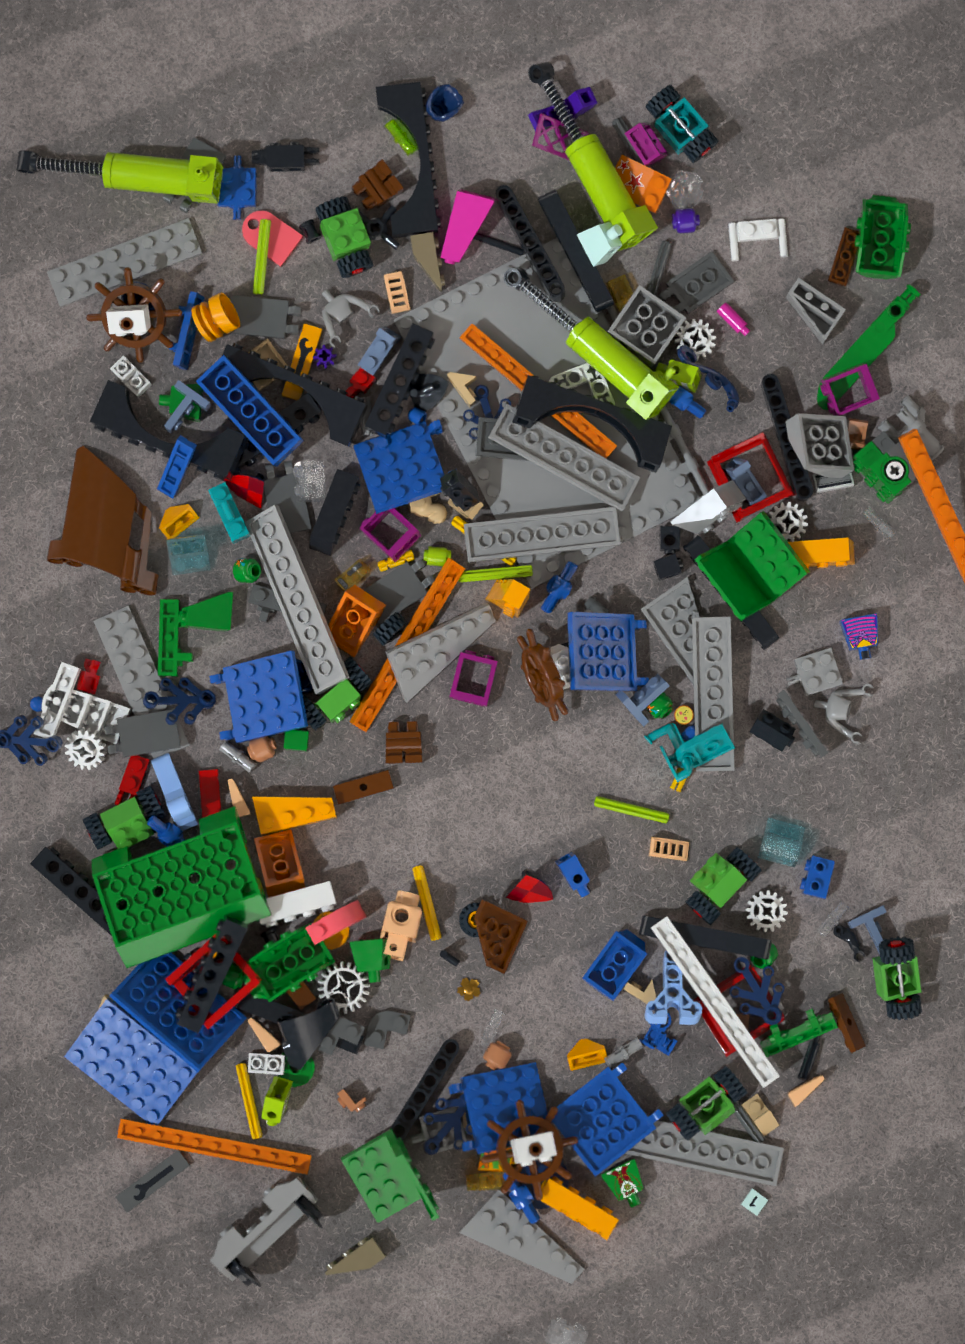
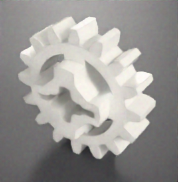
M692 319L691 324L685 321V327L680 326L679 330L681 332H676L675 334L679 338L674 341L675 344H679L676 350L684 345L683 341L687 342L694 352L699 347H705L703 350L695 352L697 361L699 356L705 359V353L711 354L712 350L710 347H715V343L712 341L716 340V336H711L714 329L708 330L709 323L702 325L701 319L699 323H696L695 319ZM691 328H695V330L690 333L686 332ZM702 330L706 333L707 338L701 333ZM698 332L697 337L699 341H697L694 347H692L693 339L691 338H694V336H696V333Z
M781 502L780 508L774 506L775 512L770 511L768 515L771 517L770 520L774 525L780 527L783 537L786 540L789 539L790 542H794L795 537L798 540L801 539L799 533L805 534L806 531L803 527L808 526V523L804 522L807 516H802L804 509L797 510L798 504L791 507V502H788L787 506H784L783 502ZM785 511L782 517H776L778 513ZM792 512L795 513L799 519H795L792 515ZM788 516L789 522H792V524L788 526L786 531L785 523H782V521H785ZM799 528L794 534L789 535L791 529Z
M81 728L79 731L75 730L67 738L68 742L65 744V747L69 749L65 754L71 756L68 761H75V767L79 764L81 770L86 766L88 770H91L93 766L96 768L105 759L103 756L107 751L103 750V748L107 745L101 743L103 737L98 738L97 731L92 734L91 728H88L86 731ZM96 756L95 759L89 760L90 757Z
M769 890L766 891V895H763L762 891H760L759 897L753 895L754 901L747 902L751 907L745 909V911L750 912L746 919H752L750 925L756 924L757 931L762 927L765 933L767 928H770L771 932H773L774 926L780 928L779 922L786 921L783 915L788 914V912L783 911V908L787 904H781L783 897L777 899L776 892L771 896ZM761 899H771L773 902L770 904L764 903ZM755 905L758 907V914L754 916ZM763 907L771 908L770 916L762 914L764 912ZM779 907L778 918L775 916V909ZM766 919L769 920L772 924H762L760 923V921Z

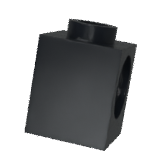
M660 526V551H664L665 555L676 554L675 551L680 550V527ZM671 536L674 538L675 543L667 545L664 538Z
M676 554L653 562L659 581L679 575L682 572L681 569H683L681 558H677Z

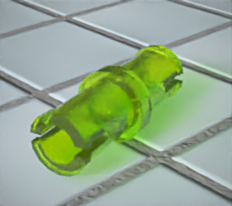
M394 119L384 126L394 137V142L401 146L407 156L417 150L407 137L406 131L403 132Z

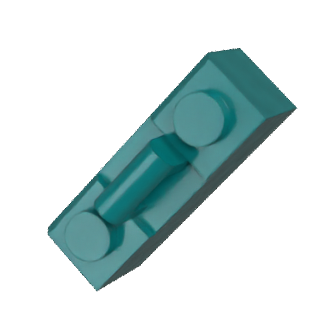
M221 483L209 489V494L232 543L235 544L250 537L226 483Z

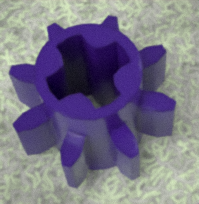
M323 345V349H315L317 356H313V360H318L317 367L324 365L325 370H327V365L331 364L334 366L332 359L337 358V355L331 354L333 351L332 347L328 350ZM323 353L330 356L327 357V361H323V358H320L323 356Z

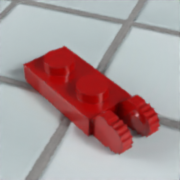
M138 755L130 757L118 789L120 791L115 805L121 804L124 792L131 794L129 799L137 796L136 792L141 787L150 762L149 759Z

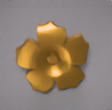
M468 978L462 979L460 984L463 987H458L457 993L461 996L464 995V1000L467 1001L473 999V995L478 997L480 989L477 987L479 985L477 979H471L470 983Z

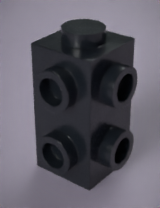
M456 468L440 478L442 485L440 489L444 496L450 497L456 507L459 506L464 512L480 502L477 489Z
M763 709L749 732L782 752L786 746L790 747L795 737L792 735L796 728Z

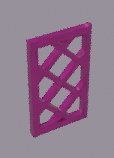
M540 113L532 146L570 161L565 153L567 147L563 140L568 137L569 133L561 136L558 129L559 125L564 127V124L560 120ZM544 119L551 121L552 124L546 130L543 126ZM552 129L555 130L558 137L553 142L550 141L547 132ZM579 129L584 136L589 135V132ZM542 135L546 140V146L538 143L539 137ZM560 142L564 152L561 153L554 150L553 145Z

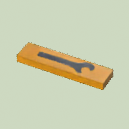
M308 324L303 325L290 366L296 370L295 374L300 376L302 373L309 374L313 356L316 352L315 349L322 333L321 328ZM286 381L282 396L298 400L302 397L304 389Z

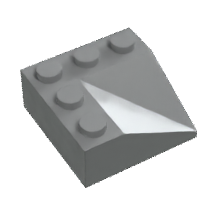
M639 285L607 332L639 360L652 367L686 317Z
M798 413L786 421L788 440L805 470L832 478H843L854 471L846 416Z
M732 480L712 489L673 519L671 523L695 534L701 532L706 534L714 528L713 524L716 521L722 522L728 517V514L743 506L741 502L746 498Z

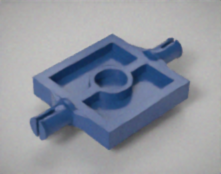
M239 155L238 162L237 156H234V167L223 168L218 207L233 209V220H241V209L256 207L257 170L256 168L241 167L242 156Z

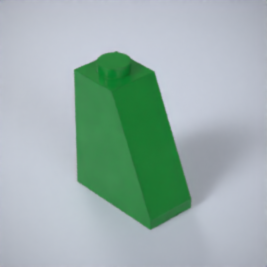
M233 592L223 593L182 608L179 614L181 627L224 632L231 630Z

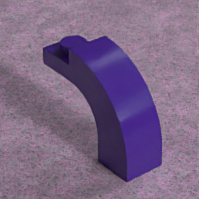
M590 87L576 90L563 100L565 105H568L567 109L570 110V114H573L572 118L575 119L598 104ZM550 106L533 111L528 115L535 132L540 113L560 120L557 111H554L555 107ZM546 119L543 121L545 129L552 126L551 121Z

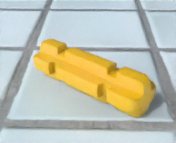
M409 550L396 562H393L390 558H387L386 561H379L378 567L383 572L388 570L389 567L394 568L404 564L406 561H413L415 557L412 550Z

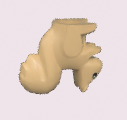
M438 494L407 504L409 513H413L418 517H428V521L433 524H440L447 517V510L442 504L432 503L431 497Z

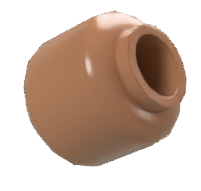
M266 736L250 740L247 751L253 761L256 760L261 763L274 757L277 744L273 738Z
M499 1041L490 1043L483 1055L484 1060L487 1061L485 1065L494 1071L497 1068L504 1069L512 1056L509 1051L510 1048Z

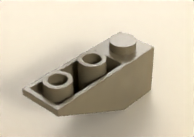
M433 232L410 236L414 259L436 288L442 291L445 280L444 274L439 272L442 262L441 256L436 254V249H439L438 238H434Z
M365 1237L357 1243L359 1245L357 1249L353 1251L350 1248L343 1253V1259L338 1263L334 1260L326 1266L328 1270L325 1271V1274L331 1275L370 1269L384 1259L386 1255L373 1237L370 1239Z

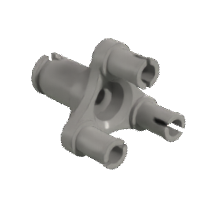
M908 395L900 402V405L903 407L896 414L906 425L897 431L885 419L877 428L882 432L885 431L895 444L900 443L898 437L914 428L917 429L932 461L942 453L945 447L940 445V442L926 429V410L922 406L919 407Z

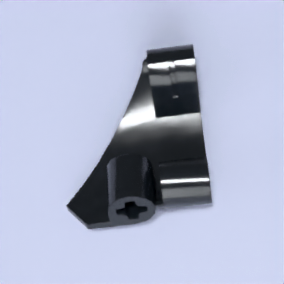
M333 998L321 1001L312 1012L294 1018L293 1014H287L277 1019L283 1036V1050L290 1066L301 1070L340 1017Z

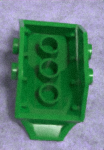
M873 195L870 199H862L861 217L857 218L856 228L860 229L859 236L856 235L855 247H858L855 272L859 275L878 279L901 277L905 252L908 253L909 241H906L907 234H910L911 223H908V204L899 203L896 197Z
M312 923L293 932L290 930L280 935L282 939L274 942V940L264 945V950L247 961L249 966L261 978V983L250 992L254 999L263 998L271 1002L289 990L294 992L302 987L300 983L305 980L308 982L318 977V972L335 963L334 958L323 941L314 945L306 930V927ZM245 974L242 980L246 985L251 980Z

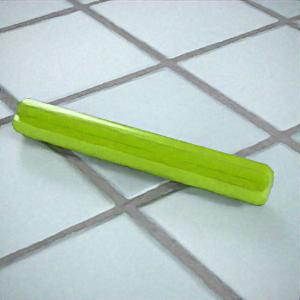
M261 219L259 226L253 293L259 295L264 293L271 226V221L268 219Z
M531 565L468 570L462 573L458 581L462 583L533 576V568Z
M596 796L594 806L665 824L669 819L668 813Z

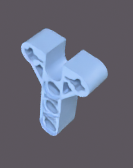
M166 753L152 759L151 763L164 793L167 807L177 827L184 831L198 825L175 766L171 761L170 754Z
M665 951L663 958V991L655 1000L648 1002L646 1005L645 1020L651 1024H666L667 1009L674 1007L679 1011L680 1025L696 1024L700 1020L702 1006L698 1002L693 1001L683 990L682 972L674 961L668 959L670 955ZM674 974L677 978L672 979L668 975ZM675 992L678 996L671 997L668 993Z

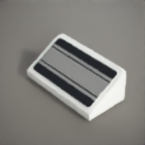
M851 473L843 478L824 477L819 474L812 475L816 493L854 486Z

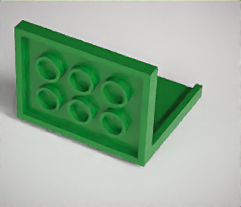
M764 511L760 512L729 540L694 559L699 569L707 575L710 583L716 587L722 599L729 604L734 615L741 621L772 604L810 572Z
M392 1129L340 1158L377 1223L421 1198L431 1220L434 1221L439 1218L437 1213L439 1207L428 1185L423 1184L420 1180L421 1176L417 1168L412 1166V1160L400 1137L396 1138Z

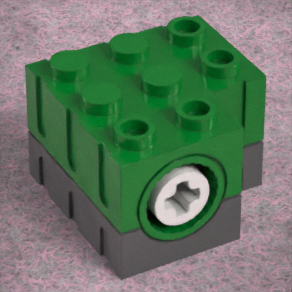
M885 431L880 433L852 458L854 470L858 474L860 472L865 477L863 480L868 487L875 488L878 492L876 496L881 502L886 501L889 504L917 480L899 442L895 444Z

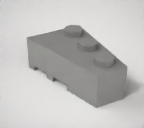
M800 278L797 279L786 296L787 300L822 345L846 310Z

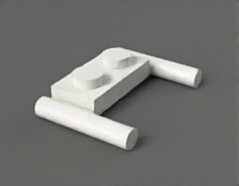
M785 219L742 221L728 224L732 261H739L738 242L779 239L780 256L788 257Z

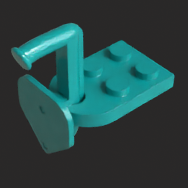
M669 723L644 736L647 742L652 745L654 740L666 734L669 735L676 752L669 756L663 745L660 746V749L677 783L689 777L693 768L735 748L723 724L714 726L685 743L674 723ZM679 765L685 770L677 773L675 766Z

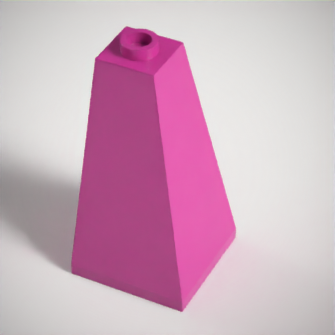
M461 189L457 191L441 253V258L445 259L444 262L455 265V262L461 261L495 204L496 198Z

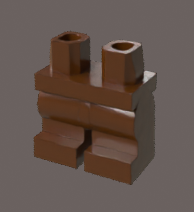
M383 159L376 166L360 175L358 181L352 186L356 196L363 192L368 194V197L362 200V204L367 211L375 207L380 208L402 194L404 190L395 175L392 176V171Z
M417 721L407 722V732H399V722H389L388 732L386 733L385 764L403 763L402 752H405V763H423L421 732H419Z

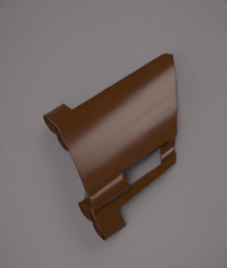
M84 446L76 450L62 540L50 541L47 561L53 564L66 563L74 567H81L83 564L119 577L121 579V591L127 593L140 592L148 596L156 595L159 575L146 570L151 511L138 500L136 494L108 466ZM134 512L144 521L139 550H135L129 545Z

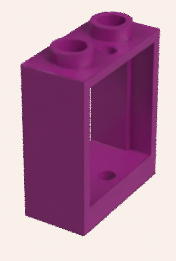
M639 123L624 133L644 165H654L669 155L649 123Z
M865 363L821 380L822 385H820L822 394L827 396L829 401L827 403L828 410L834 416L843 415L880 399L868 366ZM858 372L867 397L838 408L829 383Z
M395 508L378 514L374 511L375 513L370 518L367 517L362 522L360 530L393 562H396L422 535ZM389 513L408 529L390 549L371 533Z
M465 650L464 653L460 652L449 698L487 707L498 661L494 660L495 657L489 655L479 657L476 656V652ZM464 659L491 666L484 697L456 690Z

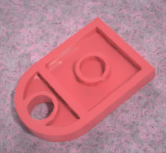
M267 211L251 213L244 220L242 226L245 241L257 250L260 220H270L267 258L282 267L303 238V235ZM257 220L259 222L258 228L250 229L248 227L249 221Z

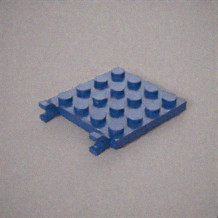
M440 420L430 423L429 426L424 421L420 425L415 424L394 431L391 435L388 434L386 438L379 436L353 445L376 514L442 492L440 489L442 486L440 478L444 476L431 439V435L443 433Z
M569 612L568 638L571 690L637 691V687L645 686L649 678L637 677L635 630L647 628L646 620H634V614Z
M287 651L224 667L223 674L209 676L211 684L225 682L234 730L219 732L220 740L235 738L236 743H242L308 727L295 651Z
M536 1062L461 1077V1083L451 1084L448 1087L450 1095L464 1092L474 1140L461 1144L463 1152L473 1149L477 1150V1154L496 1151L497 1140L500 1134L489 1128L487 1122L493 1120L504 1128L511 1121L519 1118L516 1107L517 1100L524 1102L526 1116L545 1119L548 1114ZM528 1124L530 1135H535L539 1126ZM521 1126L512 1132L518 1138H523ZM507 1140L506 1149L512 1148L509 1140Z
M623 1063L614 1070H611L609 1067L605 1068L558 1105V1113L552 1121L565 1138L572 1136L578 1138V1142L571 1146L594 1176H597L654 1131L656 1127L653 1123L663 1116L662 1112L657 1109L647 1117L617 1077L627 1070Z

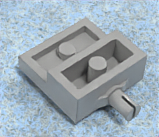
M831 648L794 659L797 675L786 678L788 686L799 682L805 697L843 685Z
M452 1107L433 1114L454 1113L458 1108ZM429 1115L426 1116V1121L432 1122L433 1118ZM424 1116L419 1117L422 1133L411 1135V1139L418 1138L412 1140L413 1144L433 1139L446 1122L426 1125L423 1122ZM461 1122L462 1139L466 1142L467 1139ZM453 1128L440 1142V1149L437 1153L454 1148ZM457 1141L456 1146H461L462 1142ZM430 1143L429 1149L434 1150L435 1144Z

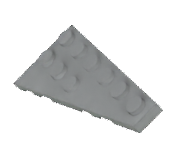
M686 577L640 610L694 686L692 618L700 616L691 591L689 579Z
M488 603L385 651L406 703L495 622L493 612Z
M499 1189L459 1232L570 1284L585 1270L536 1223L531 1224L521 1209H517L514 1203Z

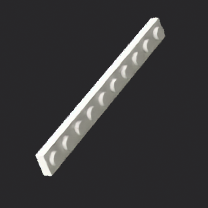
M668 917L652 926L651 929L761 1086L764 1088L780 1077Z

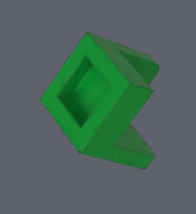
M298 730L285 732L284 750L307 752L309 732Z

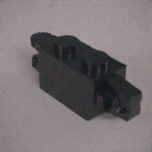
M291 142L289 145L270 143V146H266V149L252 151V163L265 165L270 172L305 171V166L320 164L319 159H305V154L319 153V148L304 147V145H300L298 142Z

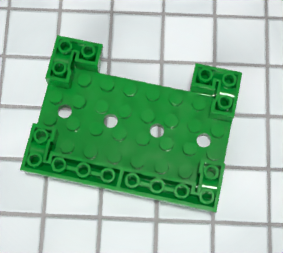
M236 806L199 819V836L132 860L129 848L126 846L91 859L92 876L115 947L126 968L213 937L218 931L216 930L218 921L220 919L223 920L225 915L245 924H250L272 915L261 881L256 877L245 844L248 842ZM229 860L236 861L235 869H227V862ZM194 873L200 875V880L196 884H193L190 880ZM159 886L163 887V895L156 897L154 894L155 889ZM121 900H126L128 903L125 910L118 908Z

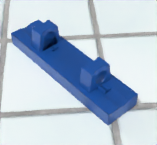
M190 291L187 306H179L178 309L182 311V316H184L178 343H173V347L169 348V350L175 352L173 365L183 370H188L197 332L191 310L192 307L204 302L205 298L197 292Z
M181 435L179 436L157 490L172 499L176 496L196 449V444L188 441Z

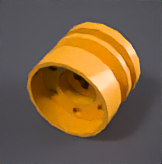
M222 292L209 298L208 303L204 301L200 305L192 307L191 312L195 325L208 342H213L217 338L223 337V332L230 333L240 328L238 313L230 299Z

